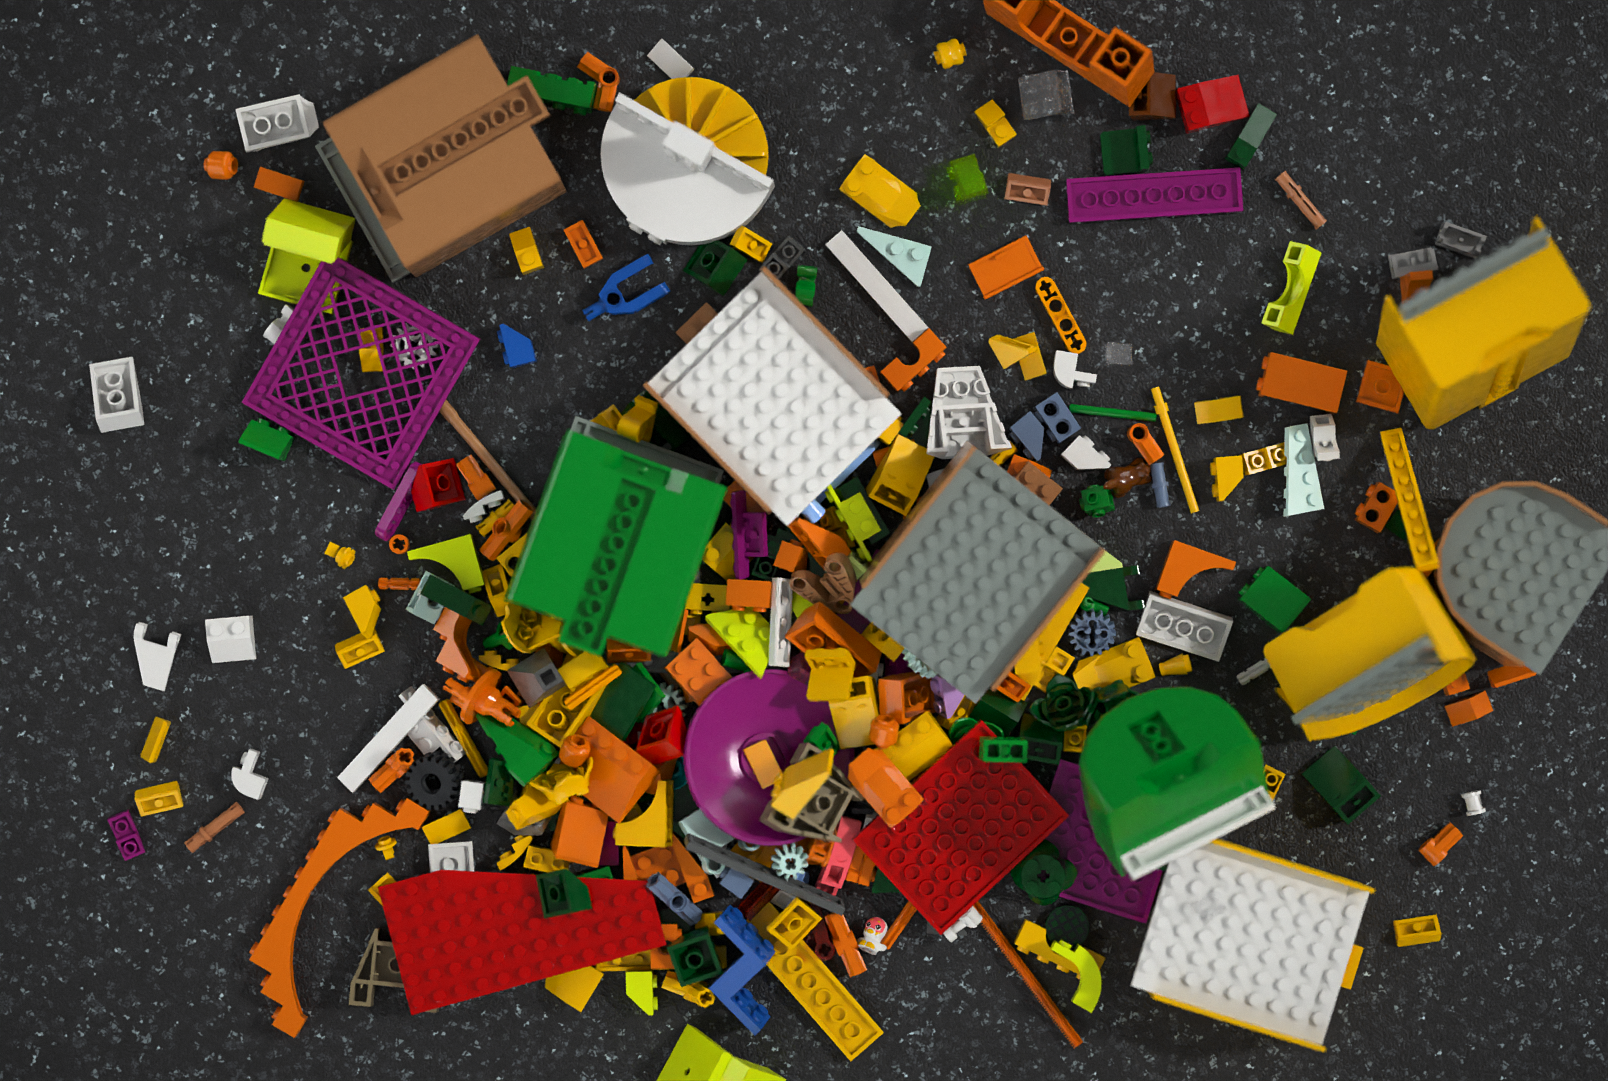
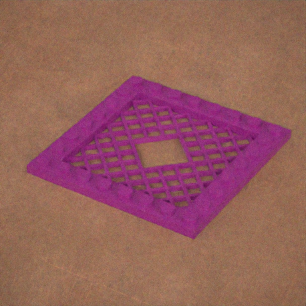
M340 257L332 264L321 261L242 403L394 490L479 343L480 338ZM335 282H338L339 284L343 285L333 288ZM344 289L347 301L336 303L333 291ZM348 289L362 297L350 299ZM330 295L332 305L322 307L326 298ZM363 300L366 312L355 314L352 302ZM367 300L381 308L370 310ZM348 304L351 316L340 318L337 306ZM333 308L336 320L325 322L322 310ZM382 311L385 323L374 325L371 313ZM386 311L400 319L389 321ZM319 313L321 324L311 326ZM367 315L370 327L359 329L356 317ZM353 319L355 331L344 333L341 321ZM401 322L405 334L393 336L390 325ZM405 322L419 330L408 332ZM338 323L340 335L329 337L326 325ZM387 326L389 338L378 340L375 329ZM323 327L326 338L314 341L311 329ZM372 330L374 342L363 344L360 333ZM308 332L311 342L300 345ZM421 333L424 345L412 347L409 336ZM424 333L438 341L427 343ZM357 334L360 345L348 348L345 336ZM406 337L409 349L397 351L394 340ZM342 338L345 349L333 352L330 340ZM391 341L394 352L382 355L379 344ZM327 342L330 353L318 356L315 344ZM440 344L443 356L431 358L428 347ZM443 344L450 347L447 354L445 352ZM376 345L387 386L346 397L334 355ZM312 346L315 357L304 360L300 348ZM425 348L428 360L416 362L413 351ZM297 351L300 361L290 364ZM410 352L413 363L401 366L398 355ZM395 356L398 367L386 370L384 358ZM331 357L334 368L323 371L320 359ZM443 359L435 373L432 362ZM316 361L319 372L308 375L305 363ZM429 363L432 374L420 377L417 366ZM301 364L304 376L293 379L290 367ZM414 367L417 378L405 381L403 369ZM287 370L289 380L280 382L283 374ZM399 371L402 382L391 385L388 373ZM335 372L338 383L327 386L324 374ZM320 376L323 387L312 390L309 378ZM432 378L424 392L422 380ZM305 379L308 391L297 394L294 382ZM418 382L421 393L410 396L407 384ZM290 383L294 395L282 398L279 386ZM403 386L406 397L395 400L392 388ZM340 387L342 398L331 401L328 389ZM275 389L277 391L278 397L273 395ZM324 390L328 402L316 405L313 393ZM388 390L391 401L380 404L377 392ZM310 394L313 406L301 409L298 397ZM374 394L376 405L365 408L362 396ZM421 397L415 410H413L411 399ZM295 398L297 408L287 403L286 400ZM359 398L361 409L350 412L347 400ZM344 401L347 413L335 416L332 404ZM407 401L410 412L399 415L396 403ZM329 405L332 417L320 420L317 408ZM393 405L395 416L384 419L381 407ZM377 408L381 420L369 423L366 411ZM314 409L316 419L306 414L305 411ZM363 412L366 424L354 427L351 415ZM411 415L403 429L400 418ZM348 416L351 428L340 431L336 419ZM397 419L400 431L388 434L385 422ZM333 420L335 430L324 424V422ZM382 423L385 435L373 438L370 426ZM367 427L370 439L358 441L355 430ZM352 431L354 440L348 438L342 433ZM400 434L392 448L389 437ZM386 438L389 450L377 452L375 441ZM371 442L373 451L367 449L361 444ZM390 453L387 459L380 456Z

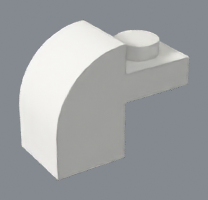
M1056 350L1053 374L1060 385L1067 389H1072L1074 381L1077 382V386L1090 387V384L1096 383L1097 374L1075 371L1078 358L1077 353Z
M1332 414L1310 416V435L1314 457H1317L1318 461L1340 459Z
M249 749L248 753L244 752L240 764L243 765L242 768L234 766L231 776L234 786L240 793L259 800L263 795L269 778L253 773L260 752Z

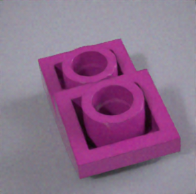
M128 809L107 819L125 861L145 853L142 840Z

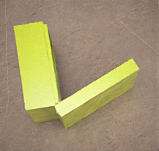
M284 198L266 219L262 242H264V245L270 246L271 249L258 294L297 305L321 261L332 264L340 257L348 262L353 244L351 237L356 218ZM304 264L310 265L308 272L302 270ZM335 282L333 288L339 287L341 284ZM339 290L333 291L335 302L337 301ZM328 295L322 307L332 305L330 295ZM330 308L322 310V312L333 315L334 309Z
M687 1024L657 1081H786V1079L767 1067L732 1056L696 1027Z

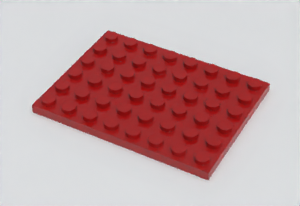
M982 720L978 721L911 784L924 799L915 810L892 828L878 814L852 838L859 848L940 935L1069 817L1066 811L1022 763L983 762L979 759L980 736L997 737Z

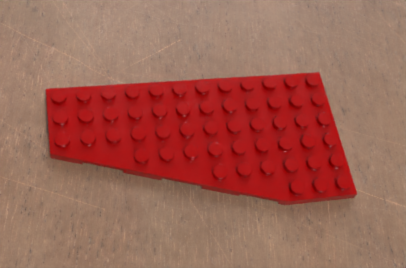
M438 870L378 887L411 1015L667 945L653 892L646 887L648 881L577 877L588 887L592 909L545 919L536 875Z

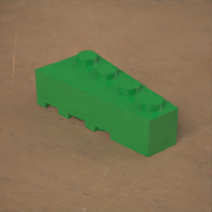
M511 66L507 87L527 76L543 105L544 103L551 104L553 109L565 111V108L573 109V113L586 116V113L592 114L597 92L595 82L587 81V85H584V82L576 78L569 77L565 81L556 74L545 73L544 76L539 71Z

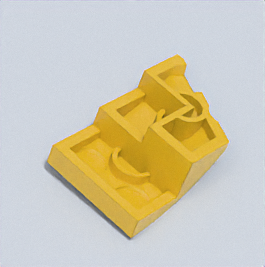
M592 966L546 978L545 988L576 1010L582 1012L604 973Z

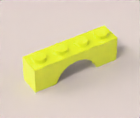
M1289 242L1283 260L1288 274L1287 285L1278 300L1268 303L1262 324L1276 331L1293 335L1321 252L1306 244Z

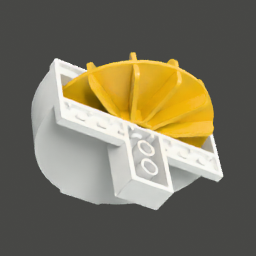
M683 77L661 82L647 89L634 101L621 93L618 94L615 100L616 105L607 120L603 132L601 165L607 188L615 203L627 217L626 220L630 224L628 227L640 235L642 232L649 234V240L658 245H661L662 242L666 245L668 242L679 245H702L734 234L741 226L745 227L758 214L775 185L774 180L766 176L768 144L763 126L755 111L744 98L721 83L697 77Z

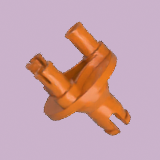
M475 658L473 659L481 673V677L474 686L464 687L453 678H449L445 682L448 686L444 685L443 689L452 694L450 702L461 708L460 718L466 724L476 722L478 720L476 718L477 713L483 716L491 715L509 727L513 726L514 722L506 713H510L516 718L520 717L521 710L504 699L500 693L501 672L492 667H486Z

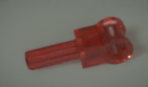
M806 901L822 918L813 928L817 944L815 953L820 960L828 961L834 957L835 948L829 940L822 909L820 906ZM822 945H826L827 948H831V951L828 952V956H824L823 953H819V950H822Z

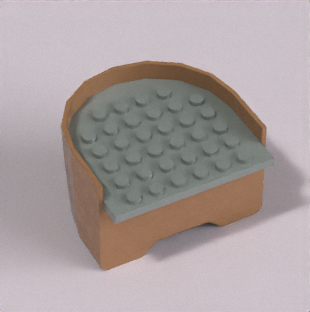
M1539 482L1499 483L1470 496L1446 520L1435 548L1439 568L1434 569V589L1464 639L1469 644L1503 666L1523 667L1524 665L1536 674L1541 675L1608 570V520L1570 495Z

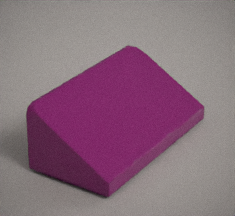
M607 821L598 865L619 866V845H615L613 830L616 827V823H618L616 821Z

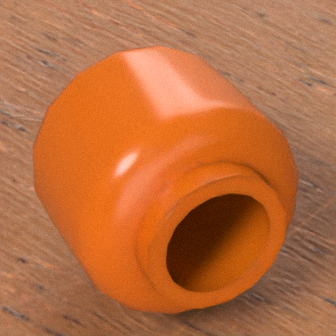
M212 151L208 158L204 160V169L212 179L227 180L237 173L238 161L229 151Z
M878 715L877 718L871 721L870 741L880 749H887L889 746L897 743L898 722L891 715Z
M581 735L567 736L560 748L559 757L568 767H580L587 760L591 749L590 744Z

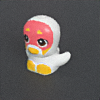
M872 917L867 920L863 932L864 937H860L857 940L861 950L876 955L878 951H885L887 949L886 945L880 943L888 929L887 923L883 919Z

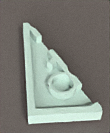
M858 226L857 232L862 238L878 250L882 256L898 268L917 287H921L932 246Z

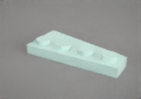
M1308 423L1285 427L1284 456L1287 457V466L1284 467V476H1286V489H1284L1286 509H1284L1283 517L1324 509Z

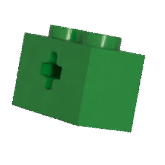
M980 736L979 759L983 762L1027 763L1028 740L1024 737Z

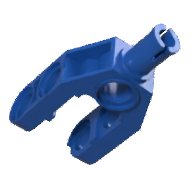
M649 254L642 256L610 276L598 294L599 301L582 309L584 315H587L588 322L604 312L609 313V315L635 314L671 292L664 282L627 303L622 293L618 290L617 286L620 285V282L632 275H637L645 267L654 264ZM611 294H616L620 297V301L616 305H611L607 301L608 297Z

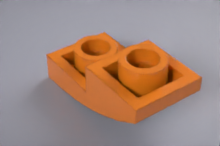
M260 167L254 188L298 202L304 181Z

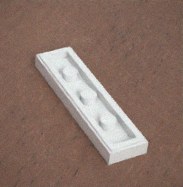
M772 578L768 666L789 667L790 641L785 638V634L791 628L793 590L789 585L790 579Z

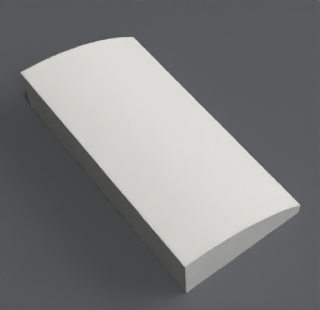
M1149 591L1136 635L1219 662L1233 623V618L1174 598L1168 599L1159 596L1158 593Z

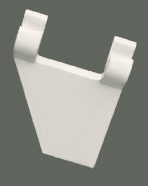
M136 623L133 638L143 685L165 691L181 634L177 632L170 633L167 646L144 640L143 637L148 624Z

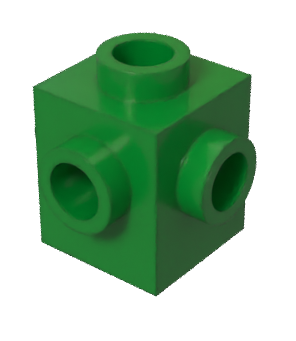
M1091 485L1086 490L1081 491L1082 498L1079 499L1081 509L1090 517L1098 518L1104 516L1107 512L1115 511L1111 489H1104L1100 485Z

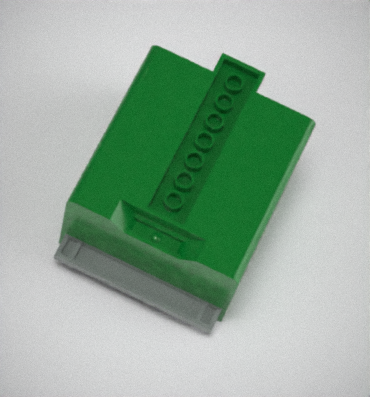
M575 416L571 429L567 430L562 437L503 601L564 622L558 642L601 657L607 638L656 655L658 658L667 657L727 491L726 487L719 485L724 470L643 440L635 442L618 435L616 430Z

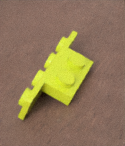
M830 484L824 493L829 502H834L838 508L835 513L840 522L845 521L848 527L845 531L851 542L855 540L859 546L856 549L862 561L866 559L867 563L873 561L862 541L880 532L881 529L863 496L859 492L840 502Z

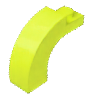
M1054 940L1050 949L1075 963L1080 973V983L1071 1001L1092 1013L1099 1000L1102 985L1101 974L1096 961L1078 943L1075 949L1071 950L1072 945L1063 940H1060L1058 943Z

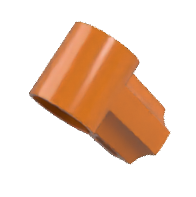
M1136 423L1128 428V439L1133 442L1148 465L1164 456V453L1144 424ZM1139 427L1143 430V437L1141 439L1134 438V428Z
M472 454L456 464L468 482L469 489L478 501L496 490L495 485L489 476L482 471Z
M1449 822L1434 837L1425 841L1418 851L1435 866L1446 857L1447 851L1463 835Z

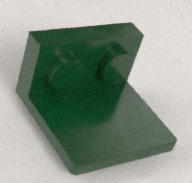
M924 397L898 432V434L910 440L914 439L915 443L927 448L932 411L930 400Z
M497 758L489 760L483 803L510 806L513 798L514 777L505 767L507 763L505 760Z

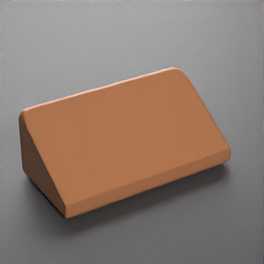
M1009 173L1004 199L1047 206L1051 180Z

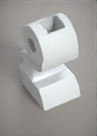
M290 305L284 306L281 311L283 316L274 320L263 334V337L270 340L273 344L277 341L294 310Z

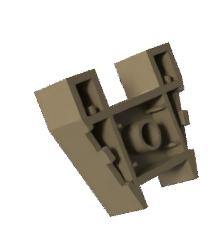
M800 743L790 763L794 765L823 751L809 743ZM832 763L829 777L794 819L772 807V801H769L759 821L778 832L832 843L841 842L842 839L833 834L834 829L850 799L853 801H863L864 797L844 777L843 772Z
M375 928L359 963V967L351 981L349 1005L374 1006L376 985L404 988L393 943L390 941H380L381 928ZM439 1008L425 1012L437 1013L439 1012Z

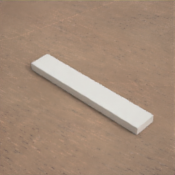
M842 230L825 244L911 342L928 329V326Z
M422 684L337 778L352 793L355 792L440 698L426 684Z

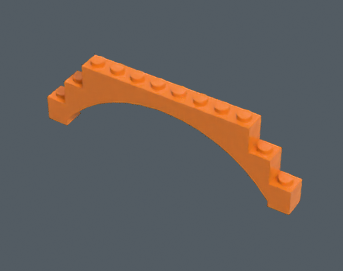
M410 797L406 798L405 801L401 799L395 809L398 812L397 815L376 802L372 806H366L361 815L364 817L363 820L343 808H340L338 811L334 810L328 819L330 825L327 830L322 829L316 839L319 841L315 849L311 848L305 858L308 862L305 867L300 866L294 876L297 879L293 887L289 885L284 892L283 897L286 899L283 904H278L272 913L274 919L271 924L266 923L260 933L263 935L259 943L255 942L249 951L252 954L249 959L250 961L272 973L271 975L267 974L260 985L263 986L261 993L283 1005L282 1008L278 1006L272 1015V1018L275 1019L272 1025L293 1038L299 1034L308 1016L303 1014L298 1000L293 972L294 941L297 926L306 902L323 875L336 861L356 846L373 837L394 830L412 827L417 830L421 829L431 810L426 809L425 806H419V803L413 801Z

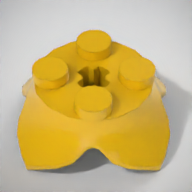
M590 757L585 764L577 767L578 771L565 764L554 763L546 773L545 780L542 782L531 781L530 785L542 791L549 800H555L556 804L568 801V797L575 794L577 796L589 792V776L593 766V758Z

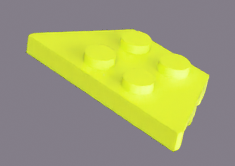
M745 607V611L731 609L706 615V622L761 679L769 662L770 624L759 612H753V607Z

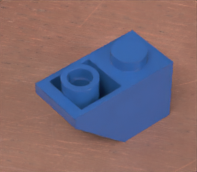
M500 324V330L497 331L500 344L504 343L506 351L502 352L505 365L509 364L511 368H516L537 362L532 341L507 325Z

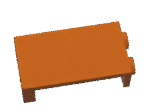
M1273 352L1268 353V357L1264 356L1261 369H1264L1263 377L1258 378L1256 390H1259L1258 396H1268L1321 409L1330 414L1338 412L1347 375L1346 370Z

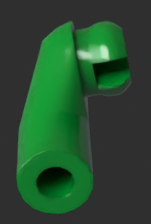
M1085 597L1080 604V608L1086 612H1090L1091 608L1096 613L1102 610L1103 616L1109 610L1108 606L1091 597Z

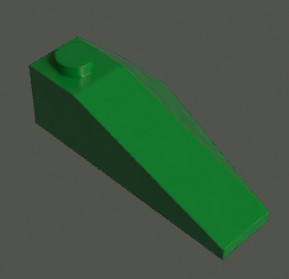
M477 713L476 718L487 736L494 740L497 746L495 750L498 755L502 754L507 762L505 767L508 772L523 787L547 771L558 758L559 751L546 738L512 718L514 725L509 727L491 715L483 716Z

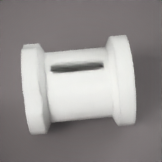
M1481 790L1461 794L1462 798L1465 799L1468 810L1466 816L1486 812L1485 808L1482 807L1480 799Z

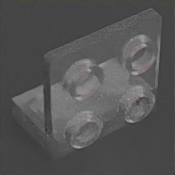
M1051 70L1018 78L1024 120L1028 121L1056 114H1074L1068 71Z

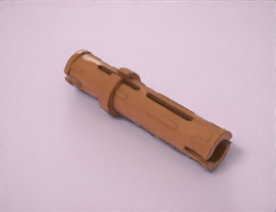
M1286 170L1275 179L1287 193L1286 197L1293 200L1315 229H1318L1327 221L1301 191L1302 187L1296 185Z
M235 802L205 827H200L194 836L184 842L186 847L194 853L207 841L211 842L217 833L244 814L245 811L238 802Z

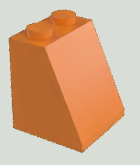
M575 795L571 796V798L568 797V801L561 807L550 844L555 858L598 868L609 815L595 804L584 801L582 797Z

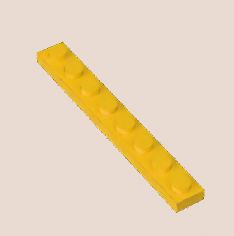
M1402 428L1381 431L1380 438L1415 568L1419 572L1439 568V562Z

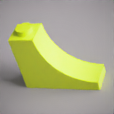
M472 534L407 551L409 560L430 559L449 568L459 580L463 591L468 590L469 594L481 591V586L485 585Z

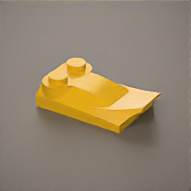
M866 154L859 160L839 188L841 192L890 228L906 226L921 206L917 193Z
M1139 637L1109 648V650H1104L1101 655L1097 653L1078 661L1077 667L1072 673L1079 689L1085 686L1092 690L1096 687L1103 688L1111 685L1119 679L1123 680L1124 684L1130 688L1155 678L1153 668Z

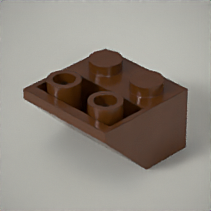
M1154 72L1129 107L1130 118L1132 120L1176 119V75Z

